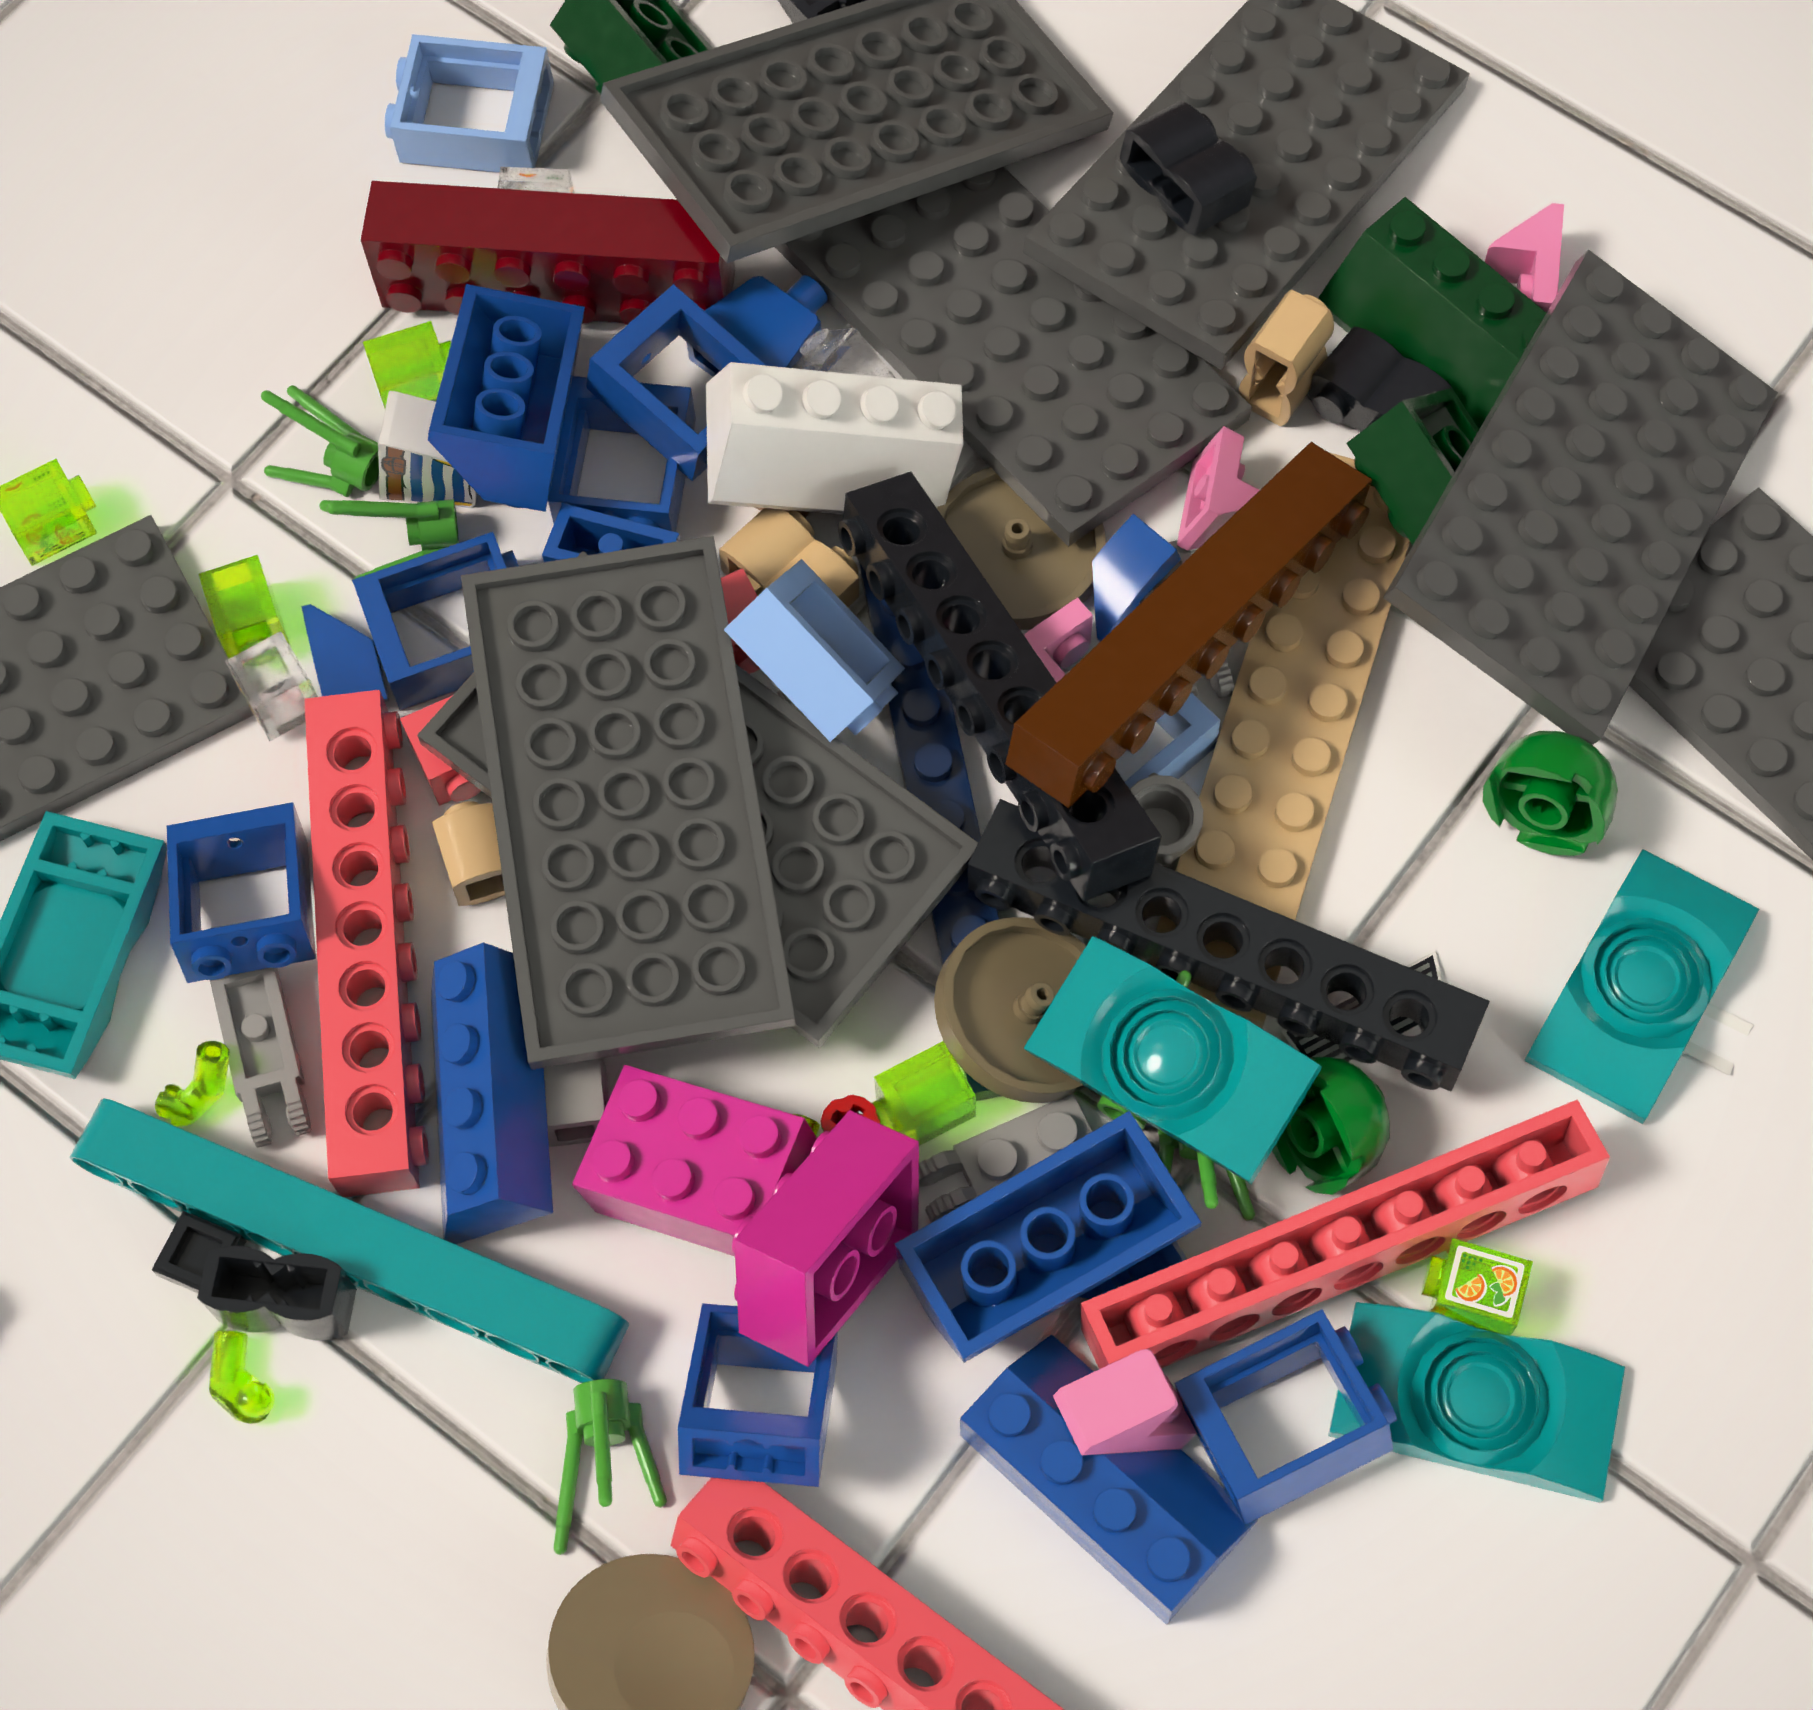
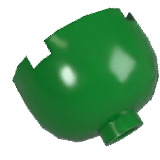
M1537 731L1511 743L1498 759L1483 785L1482 801L1490 818L1499 828L1505 819L1511 826L1520 831L1516 841L1526 847L1550 855L1576 856L1585 853L1589 843L1596 841L1598 845L1604 838L1613 819L1618 788L1616 776L1610 762L1591 743L1579 736L1566 732Z
M1310 1057L1322 1069L1272 1152L1279 1164L1289 1175L1296 1172L1298 1165L1304 1175L1314 1181L1306 1186L1307 1189L1314 1193L1333 1195L1364 1177L1377 1166L1390 1139L1389 1113L1381 1089L1360 1068L1342 1058Z

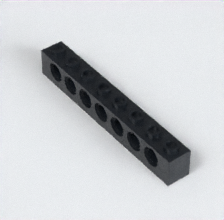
M910 471L845 493L843 521H840L838 524V534L843 549L850 557L856 556L866 571L872 593L878 600H885L895 615L901 637L908 645L914 644L924 659L932 684L938 690L944 689L955 706L961 728L968 736H975L985 751L992 775L999 783H1006L1018 801L1019 812L1027 828L1032 832L1037 831L1049 848L1051 860L1058 875L1064 881L1070 880L1083 901L1152 875L1162 835L1116 768H1114L1109 779L1097 792L1093 793L1087 789L1068 808L1005 765L1014 723L1056 684V681L914 474Z
M1002 799L999 800L968 863V889L974 891L975 896L981 902L992 908L1006 911L1012 907L1034 917L1038 925L1054 934L1066 936L1071 932L1088 940L1094 936L1152 965L1175 981L1181 971H1189L1191 974L1189 985L1193 983L1216 993L1217 999L1226 1006L1243 1012L1255 1009L1277 1019V1023L1283 1029L1294 1035L1306 1038L1313 1037L1314 1035L1338 1044L1341 1052L1356 1061L1368 1064L1379 1061L1400 1070L1401 1075L1408 1082L1424 1089L1436 1090L1441 1087L1452 1092L1490 1002L1482 997L1157 863L1154 865L1152 875L1107 892L1116 899L1114 904L1108 907H1095L1082 900L1070 880L1064 881L1058 875L1053 866L1049 848L1037 831L1032 832L1027 828L1020 815L1019 807ZM1043 866L1054 871L1057 876L1047 882H1035L1024 873L1030 868ZM1152 916H1164L1171 919L1175 923L1176 928L1170 932L1158 933L1149 929L1144 921ZM1212 941H1224L1231 944L1237 951V954L1230 958H1217L1206 950L1205 945ZM1273 966H1284L1291 969L1297 975L1298 980L1291 984H1280L1273 981L1267 975L1266 970ZM1336 991H1344L1353 995L1360 1006L1353 1010H1342L1334 1006L1327 995ZM1395 1017L1410 1018L1418 1024L1422 1033L1416 1036L1399 1034L1391 1026L1390 1020Z

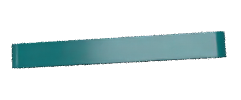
M103 1098L100 1100L69 1156L72 1162L93 1175L181 1213L184 1210L242 1235L245 1240L282 1256L305 1253L332 1260L344 1270L354 1286L580 1383L605 1378L630 1325L618 1314L596 1303L110 1099Z

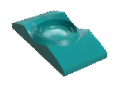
M48 811L45 812L0 919V1060L76 1079L111 1020L121 973L130 951L149 924L167 853L165 841Z
M1642 849L1524 1061L1643 1124L1734 959L1759 908Z
M1094 936L1091 937L1024 1046L1028 1053L1121 1108L1130 1111L1133 1115L1250 1184L1254 1182L1322 1069L1318 1063L1249 1020L1212 1003L1152 965Z
M1355 1303L1349 1332L1364 1362L1356 1368L1367 1387L1375 1383L1382 1387L1394 1409L1397 1421L1389 1425L1393 1444V1451L1391 1452L1601 1503L1603 1501L1625 1372L1624 1366L1552 1340L1503 1335L1475 1328L1439 1313L1388 1305ZM1338 1388L1328 1436L1333 1438H1339L1360 1427Z

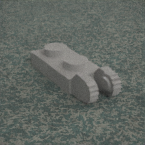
M266 968L210 980L235 1094L243 1102L247 1124L255 1146L258 1148L272 1144V1127L261 1097L283 1091L287 1106V1119L295 1134L299 1136L310 1133L312 1129L308 1108L300 1086L305 1084L278 968Z
M1074 1094L1041 1106L953 1145V1150L942 1151L920 1162L919 1188L932 1185L960 1171L963 1172L969 1187H962L949 1194L939 1196L929 1203L924 1210L930 1222H934L1091 1133L1092 1130Z

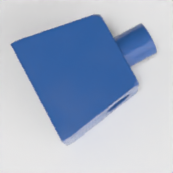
M807 275L801 276L786 292L763 276H753L709 307L705 312L767 366L810 370L823 349L821 321L815 313L827 302L828 298L821 285ZM686 342L690 361L712 377L720 372Z

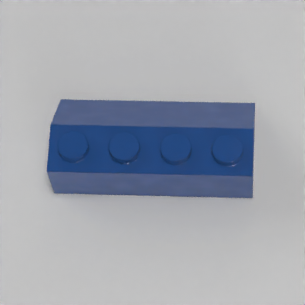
M466 284L429 427L428 441L483 500L506 504L514 508H527L546 512L571 380L576 367L585 307Z
M483 942L434 961L431 987L443 1239L456 1245L553 1213L544 1068L531 1070L528 1064L513 953Z
M1128 1111L895 1243L899 1268L932 1324L965 1363L1201 1227V1221L1135 1118Z
M1051 1334L1009 1365L960 1417V1436L1167 1625L1258 1522V1519L1244 1525L1226 1489L1181 1449L1082 1456L1053 1395L1061 1387L1094 1371Z

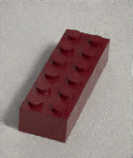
M371 181L360 240L381 306L405 313L429 310L451 312L458 315L466 284L585 307L582 324L599 321L628 325L673 284L705 311L733 291L735 278L734 261L730 263L725 262L676 199Z

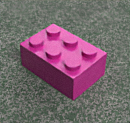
M624 1064L572 1185L596 1213L735 1256L732 1253V1241L739 1225L747 1217H755L771 1199L779 1180L787 1173L793 1174L810 1155L817 1137L803 1117Z
M851 1110L846 1113L831 1131L827 1130L819 1135L811 1149L810 1155L793 1174L787 1173L779 1180L771 1199L755 1217L749 1216L744 1219L734 1235L732 1241V1253L735 1255L736 1268L734 1298L738 1305L740 1334L807 1367L810 1366L898 1260L895 1243L919 1230V1141Z

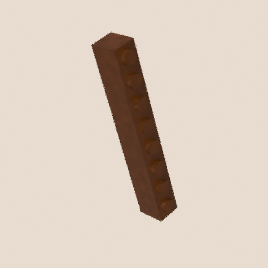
M1310 442L1014 723L1005 765L1068 808L1087 789L1093 793L1097 792L1109 779L1115 768L1116 761L1126 751L1134 754L1141 749L1151 735L1155 722L1164 713L1173 716L1181 709L1196 681L1202 676L1206 679L1212 678L1225 662L1230 648L1238 640L1247 643L1256 634L1265 618L1266 612L1273 605L1279 608L1285 606L1297 590L1301 578L1309 570L1314 574L1319 572L1329 560L1336 543L1342 537L1350 540L1359 532L1369 514V508L1364 503L1372 479L1315 443Z

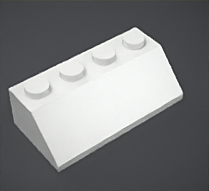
M730 362L706 383L708 504L843 514L845 493L911 471L936 508L945 505L963 447L962 385Z

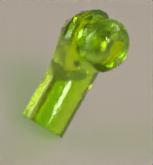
M206 1041L198 1045L193 1080L185 1090L177 1084L165 1086L164 1092L162 1091L158 1094L155 1102V1110L159 1117L170 1119L171 1124L177 1127L192 1125L223 1096L230 1050L225 1044L218 1041Z
M217 1331L213 1337L209 1394L236 1421L246 1424L259 1423L269 1415L274 1406L275 1397L272 1388L266 1382L262 1384L245 1369L248 1335L239 1331Z

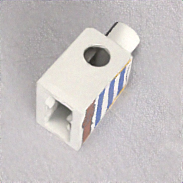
M389 390L378 441L379 499L408 503L454 499L455 507L470 508L476 505L478 493L428 441L429 427L436 404L435 401Z

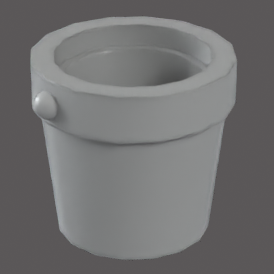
M1152 773L1148 778L1139 780L1130 790L1162 835L1155 863L1166 866L1173 863L1195 844L1203 826V807L1198 795L1187 783L1172 776H1161L1157 773Z

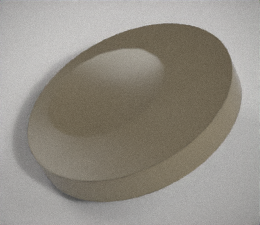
M991 467L963 479L949 491L945 505L938 506V511L1020 630L1034 628L1077 597L1084 603L1094 591L1092 560L1106 544L1103 523L1068 547Z
M1002 918L981 925L973 930L948 956L940 970L935 987L934 1008L936 1020L943 1041L953 1058L979 1084L1006 1098L1029 1103H1045L1060 1100L1075 1094L1085 1087L1024 1049V1046L1085 949L1086 945L1071 933L1063 936L1049 932L1038 925L1032 918Z
M638 1554L626 1556L605 1563L588 1573L570 1590L562 1601L553 1620L547 1646L546 1671L552 1697L559 1710H740L752 1679L755 1658L754 1640L748 1618L733 1600L732 1592L711 1576L707 1578L700 1577L691 1572L679 1558L669 1555Z

